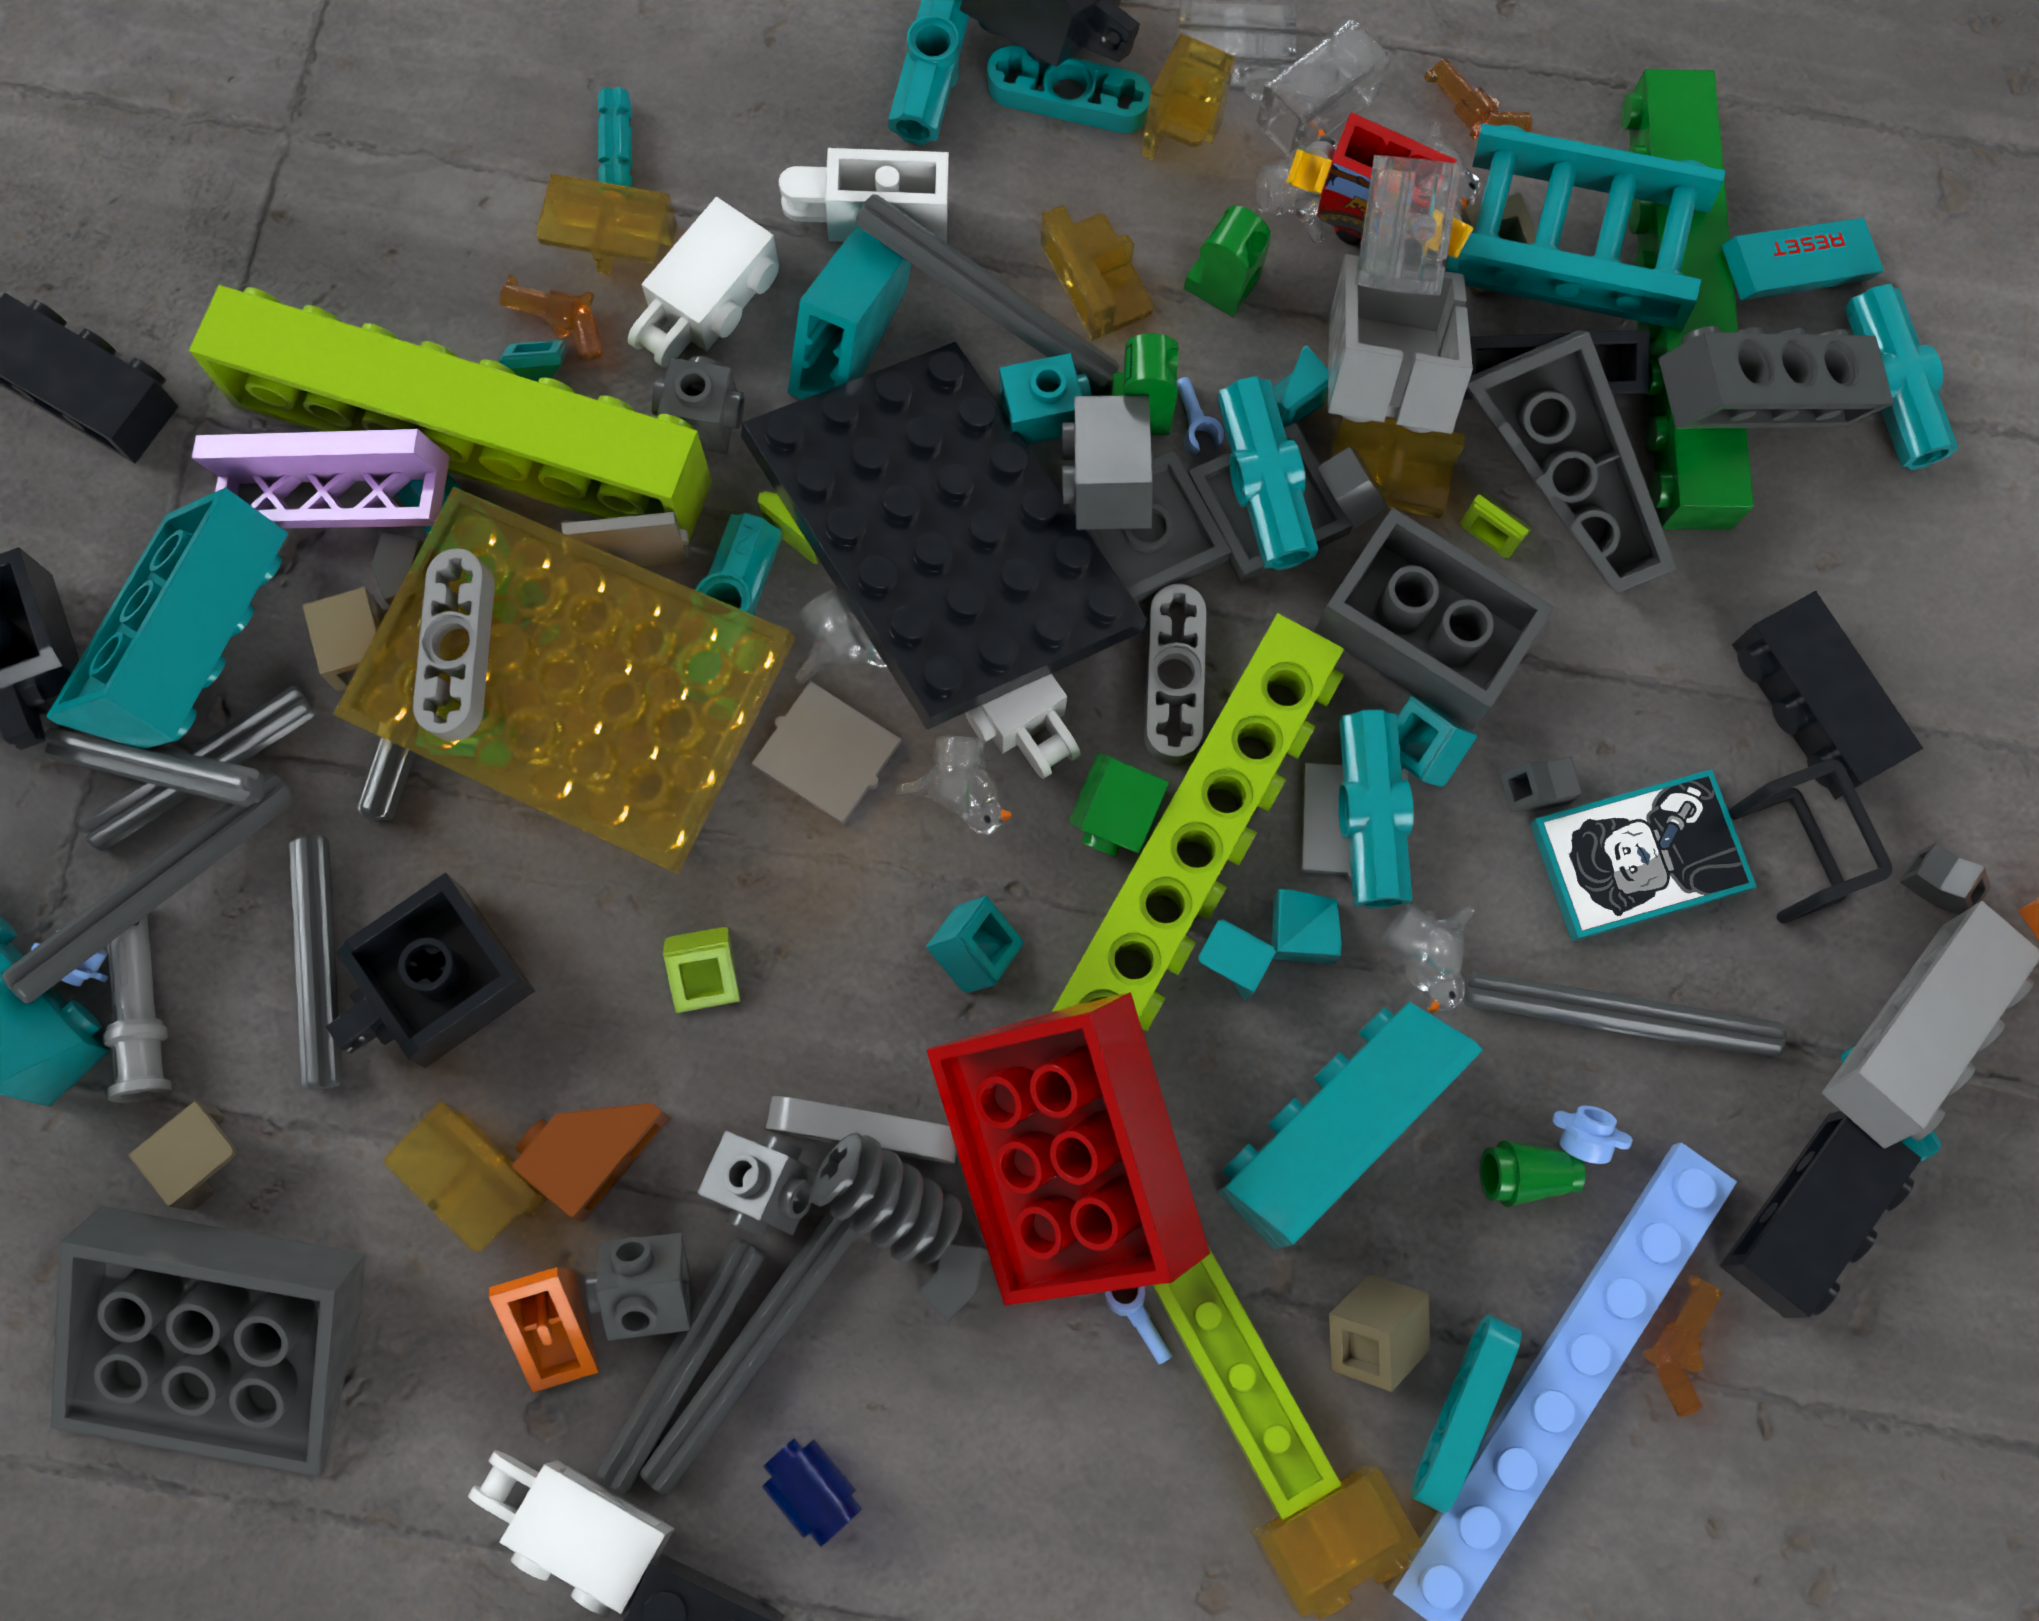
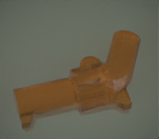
M1442 59L1425 73L1423 78L1426 82L1436 83L1456 105L1454 113L1470 130L1472 139L1479 136L1482 123L1494 126L1514 125L1524 129L1526 132H1530L1532 125L1530 112L1498 111L1500 102L1495 97L1488 96L1481 87L1473 88L1448 59Z
M508 276L507 282L503 285L500 293L501 306L543 317L544 323L551 325L555 335L560 338L567 337L573 331L581 360H594L603 355L596 321L590 311L595 296L592 292L586 291L578 296L552 289L547 294L521 287L515 276Z
M1690 1275L1688 1279L1692 1292L1676 1322H1667L1654 1347L1644 1350L1641 1354L1642 1357L1656 1365L1658 1378L1679 1417L1693 1414L1702 1407V1403L1685 1370L1698 1372L1702 1368L1703 1359L1699 1353L1704 1342L1701 1341L1700 1336L1723 1295L1718 1288L1701 1280L1696 1275Z

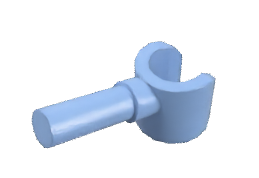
M1183 377L1177 381V385L1189 424L1184 437V448L1187 453L1197 456L1200 449L1194 433L1204 431L1211 436L1213 446L1217 451L1224 439V429L1218 420L1204 415L1190 378Z
M1145 1286L1136 1287L1138 1295L1129 1304L1117 1302L1113 1298L1112 1291L1105 1292L1108 1307L1114 1313L1128 1317L1133 1327H1136L1158 1365L1169 1360L1172 1354L1143 1305L1145 1302Z

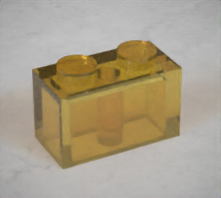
M1366 1464L1340 1479L1339 1481L1342 1484L1340 1487L1288 1518L1282 1520L1276 1517L1251 1532L1288 1603L1302 1618L1312 1612L1317 1620L1336 1613L1351 1602L1350 1589L1370 1577L1373 1578L1376 1584H1379L1399 1575L1412 1564L1408 1554L1423 1546L1380 1468Z

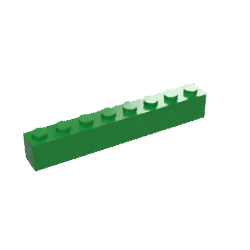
M1645 69L1634 91L1626 94L1622 104V128L1629 130L1630 135L1628 152L1675 161L1695 160L1705 164L1707 167L1724 170L1715 70ZM1725 180L1709 213L1694 210L1680 272L1684 276L1701 279L1696 304L1684 329L1679 330L1637 321V330H1650L1648 393L1643 394L1650 396L1651 416L1647 422L1645 438L1648 451H1654L1656 471L1650 483V497L1654 507L1659 508V521L1662 529L1732 530L1754 507L1747 428L1676 429L1658 360L1662 355L1682 345L1681 338L1693 330L1708 326H1718L1721 332H1738L1734 280L1721 247L1730 240ZM1639 199L1633 200L1629 215L1630 232L1637 234L1638 253L1635 257L1634 266L1649 269L1656 267L1670 205Z

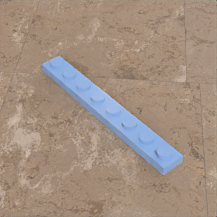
M1682 1142L1672 1145L1482 1441L1454 1505L1446 1514L1436 1513L1387 1590L1389 1593L1427 1621H1461L1737 1183L1736 1180Z

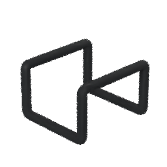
M1826 760L1773 780L1728 810L1731 819L1736 820L1791 800L1832 886L1780 911L1777 914V920L1780 923H1787L1843 901L1848 894L1884 881L1892 874V863L1845 767L1837 760ZM1831 772L1878 866V869L1844 881L1802 793L1794 788V786Z

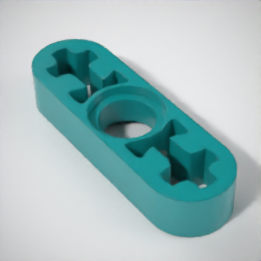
M1015 45L1005 46L996 50L989 58L987 64L988 93L997 104L1003 107L1118 133L1137 131L1145 125L1149 118L1152 89L1149 82L1136 72L1075 58H1069L1055 67L1052 64L1036 61L1028 55L1026 49ZM1011 70L1021 72V76L1017 77L1015 84L1005 82V78L1009 76ZM1038 75L1044 76L1043 91L1035 90L1036 85L1038 86ZM1072 79L1079 82L1084 87L1085 92L1079 98L1067 100L1059 97L1054 92L1053 87L1061 80ZM1095 87L1102 89L1099 104L1093 103ZM1122 95L1133 97L1128 109L1117 107Z
M1490 1314L1485 1315L1478 1324L1415 1472L1410 1491L1412 1499L1442 1514H1446L1454 1505L1517 1355L1522 1337V1332L1519 1328Z

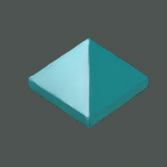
M564 340L509 343L498 361L520 377L537 382L543 377L553 378L569 351L568 342H564Z

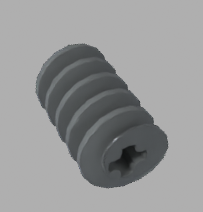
M859 1133L847 1135L826 1156L809 1193L810 1201L819 1207L832 1201L830 1205L831 1216L840 1221L851 1216L850 1225L853 1231L860 1235L871 1231V1243L880 1249L891 1246V1257L901 1263L911 1260L914 1256L917 1257L918 1263L922 1265L936 1262L953 1241L962 1221L963 1207L957 1197L946 1191L942 1192L939 1184L928 1178H922L920 1171L907 1163L902 1164L900 1157L894 1152L887 1149L882 1150L880 1143L876 1139L868 1135L861 1136Z

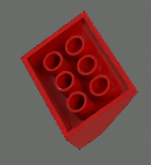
M1131 992L1074 1005L937 1045L926 1050L1004 1306L1172 1283L1210 1254Z

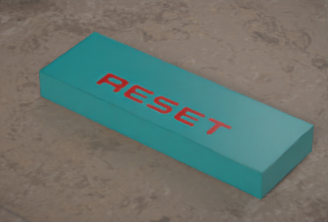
M1865 218L1738 235L1721 246L1741 301L1869 281L1884 272Z

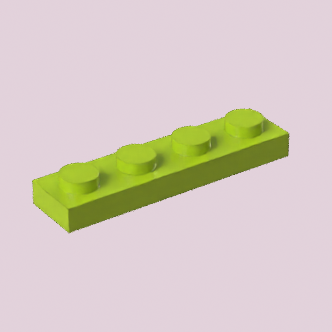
M1209 1248L1210 1254L1172 1283L1151 1286L1276 1514L1280 1519L1284 1520L1342 1484Z

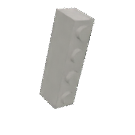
M1983 901L1943 924L1822 1091V1094L1884 1149L1909 1136L1916 1141L1926 1137L1940 1124L1945 1116V1111L1940 1105L1946 1096L1959 1090L1974 1074L1976 1067L1970 1061L1976 1052L1990 1045L2005 1028L2006 1024L2000 1019L2004 1011L2018 1003L2033 987L2034 981L2029 975L2039 961V949Z

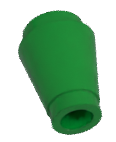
M1502 1140L1496 1147H1487L1480 1159V1182L1486 1198L1490 1201H1500L1505 1207L1560 1196L1569 1192H1580L1585 1184L1586 1172L1583 1160L1562 1150Z

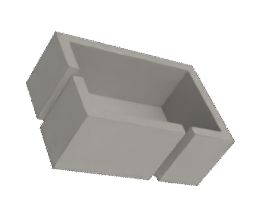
M1345 254L1329 314L1328 413L1342 415L1344 418L1354 422H1368L1371 420L1384 422L1385 417L1389 416L1396 418V425H1402L1413 432L1428 433L1437 431L1453 433L1473 370L1468 311L1465 307L1467 300L1464 274Z

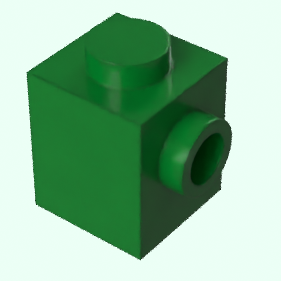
M1097 752L1068 822L1085 831L1081 843L1114 857H1116L1120 846L1140 853L1169 781Z

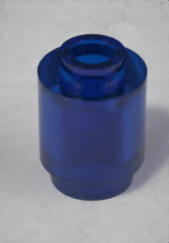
M795 1438L792 1439L763 1466L771 1478L761 1488L803 1539L810 1534L820 1548L863 1509L852 1496L856 1488L815 1439L804 1448Z

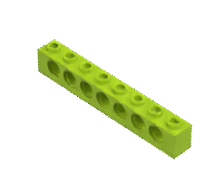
M1277 613L1052 1012L1131 992L1141 1027L1146 1032L1148 1031L1166 997L1155 992L1166 970L1179 975L1196 944L1195 940L1186 936L1197 914L1207 920L1210 919L1227 886L1216 881L1227 860L1238 866L1240 865L1257 834L1256 831L1246 827L1257 806L1269 812L1287 780L1277 774L1276 771L1286 753L1296 759L1299 758L1316 727L1306 721V717L1315 701L1327 707L1344 677V673L1334 668L1344 648ZM1275 685L1288 687L1294 692L1297 704L1292 706L1279 705L1271 699L1267 689ZM1244 737L1258 738L1266 745L1269 756L1263 759L1247 757L1240 750L1238 740ZM1215 789L1228 790L1236 796L1239 802V810L1232 813L1219 812L1212 807L1207 794ZM1185 842H1196L1207 850L1210 863L1200 868L1190 867L1179 858L1177 847ZM1154 896H1167L1177 904L1180 918L1171 923L1158 922L1149 915L1146 902ZM1125 950L1138 951L1147 959L1149 973L1140 979L1126 978L1117 970L1115 956Z

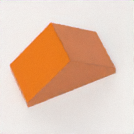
M555 1267L489 1287V1299L532 1393L599 1373L598 1361L575 1270Z

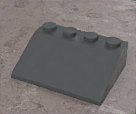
M101 1206L60 1241L50 1428L319 1477L324 1470L360 1318L366 1253Z

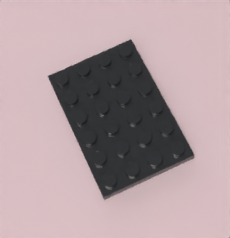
M956 341L742 422L741 438L927 730L1142 633L1147 622L1146 616L1086 530H1076V515L1068 504H1063V496L1018 432H1012L1009 418Z

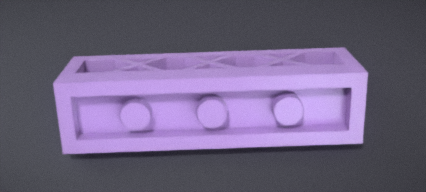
M400 429L196 435L191 459L218 476L215 492L226 487L238 495L240 484L257 483L264 493L251 506L281 528L404 527L439 525L450 455L420 430ZM411 480H424L419 507H399L392 497ZM356 481H366L373 491L354 508H344L337 498ZM302 482H311L318 492L299 509H290L283 499Z

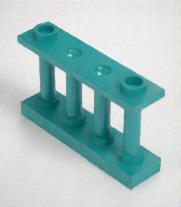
M1482 123L1472 167L1487 169L1489 174L1475 229L1472 231L1457 259L1451 256L1448 257L1445 271L1464 274L1465 286L1683 330L1696 304L1701 279L1684 276L1680 272L1694 210L1705 213L1710 212L1723 184L1726 170L1707 167L1705 164L1695 160L1675 161L1530 133L1514 125L1494 126ZM1513 175L1549 182L1535 241L1531 245L1501 239L1498 236ZM1573 187L1609 193L1595 255L1592 257L1561 251L1558 248ZM1633 198L1670 205L1654 269L1624 264L1619 260Z

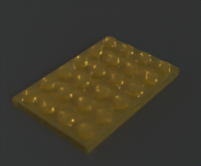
M453 487L333 715L678 875L796 638L785 628ZM458 548L471 552L491 570L495 587L482 721L476 731L467 738L459 741H446L425 730L417 722L413 712L426 572L430 563L437 555L446 550ZM462 570L460 579L450 581L448 587L456 594H459L460 585L471 583L472 576L465 570ZM459 605L458 612L469 616L470 613ZM455 629L443 637L439 648L443 660H456L467 651L470 641L467 630ZM440 673L438 677L450 684L451 677ZM450 695L448 705L438 706L436 714L447 721L449 712L459 710L461 703Z

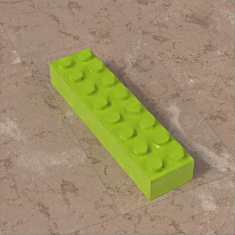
M218 285L189 348V352L232 406L316 432L418 429L450 455L449 473L598 519L674 512L680 529H685L688 532V544L686 546L689 545L713 482L698 431L694 430L688 422L679 417L660 414L655 418L638 413L627 403L611 396H599L598 400L576 394L569 386L552 378L543 377L538 382L517 376L510 368L493 360L482 359L478 364L461 359L451 350L434 342L423 341L419 346L402 341L387 329L375 324L364 323L360 328L343 323L333 314L316 306L306 305L301 310L284 305L271 294L257 288L247 287L242 292Z

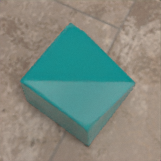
M1307 345L1302 348L1294 371L1272 387L1284 428L1294 423H1300L1322 407L1328 395V368Z
M1412 695L1397 717L1401 766L1421 781L1443 787L1449 781L1478 735L1436 706Z
M1278 889L1273 896L1271 946L1275 947L1273 950L1276 953L1272 960L1335 964L1341 958L1342 950L1338 899L1295 890Z
M983 896L956 906L926 945V948L963 992L969 993L995 986L1025 942L988 896Z
M1222 919V921L1218 920L1198 956V961L1231 980L1242 999L1247 1002L1258 987L1276 951L1273 950L1275 947Z

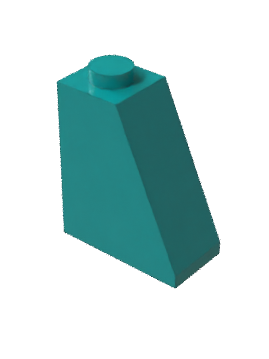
M858 225L799 302L787 394L801 400L864 376L907 290L912 263L861 229Z

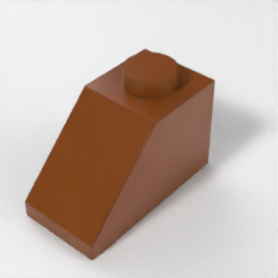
M653 1103L556 1113L549 1122L544 1119L537 1121L524 1134L516 1147V1150L521 1155L512 1164L511 1168L572 1219L585 1222L671 1117Z

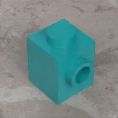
M1071 353L999 367L998 394L1001 407L1010 420L1012 432H1018L1027 445L1062 438V423L1075 422L1074 397L1092 396L1086 374L1076 375Z

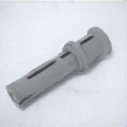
M147 914L107 945L113 1023L106 1027V1031L103 1034V1042L112 1051L114 1084L107 1089V1097L109 1101L116 1103L150 1101L163 1098L172 1093V1082L164 1079L161 1042L168 1038V1030L163 1025V1021L156 1018Z

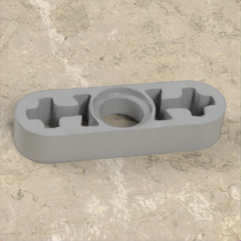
M458 548L449 549L437 555L430 563L426 572L413 712L417 722L425 730L446 741H459L467 738L476 731L482 721L495 587L491 570L474 554ZM462 570H465L472 576L471 583L461 584L459 594H456L448 587L449 582L459 580ZM459 605L466 611H468L470 615L466 616L462 613H459ZM455 629L467 630L470 639L467 651L456 660H443L439 651L443 637ZM442 673L450 676V684L438 677L439 674ZM451 695V697L461 703L459 710L449 712L446 721L438 716L436 712L438 706L448 705Z
M1171 584L1159 590L1152 600L1148 616L1144 742L1153 758L1169 765L1181 764L1192 758L1203 736L1207 611L1201 594L1194 588L1184 584ZM1173 603L1182 604L1183 614L1193 615V617L1185 619L1181 632V643H1169L1172 635V620L1167 615H1161L1168 613ZM1158 641L1165 645L1159 646ZM1193 643L1194 647H1191L1187 644ZM1170 659L1181 660L1190 667L1193 680L1184 688H1169L1159 679L1158 667ZM1156 700L1165 704L1156 705ZM1192 702L1193 707L1188 706L1184 703ZM1169 705H1181L1179 729L1184 733H1190V736L1182 737L1179 747L1168 746L1167 736L1157 734V731L1165 730L1169 718Z
M772 1096L765 1128L767 1131L836 1145L847 1135L859 1133L861 1136L868 1135L876 1139L880 1143L882 1150L887 1149L898 1156L937 1163L955 1164L957 1150L950 1126L783 1096Z

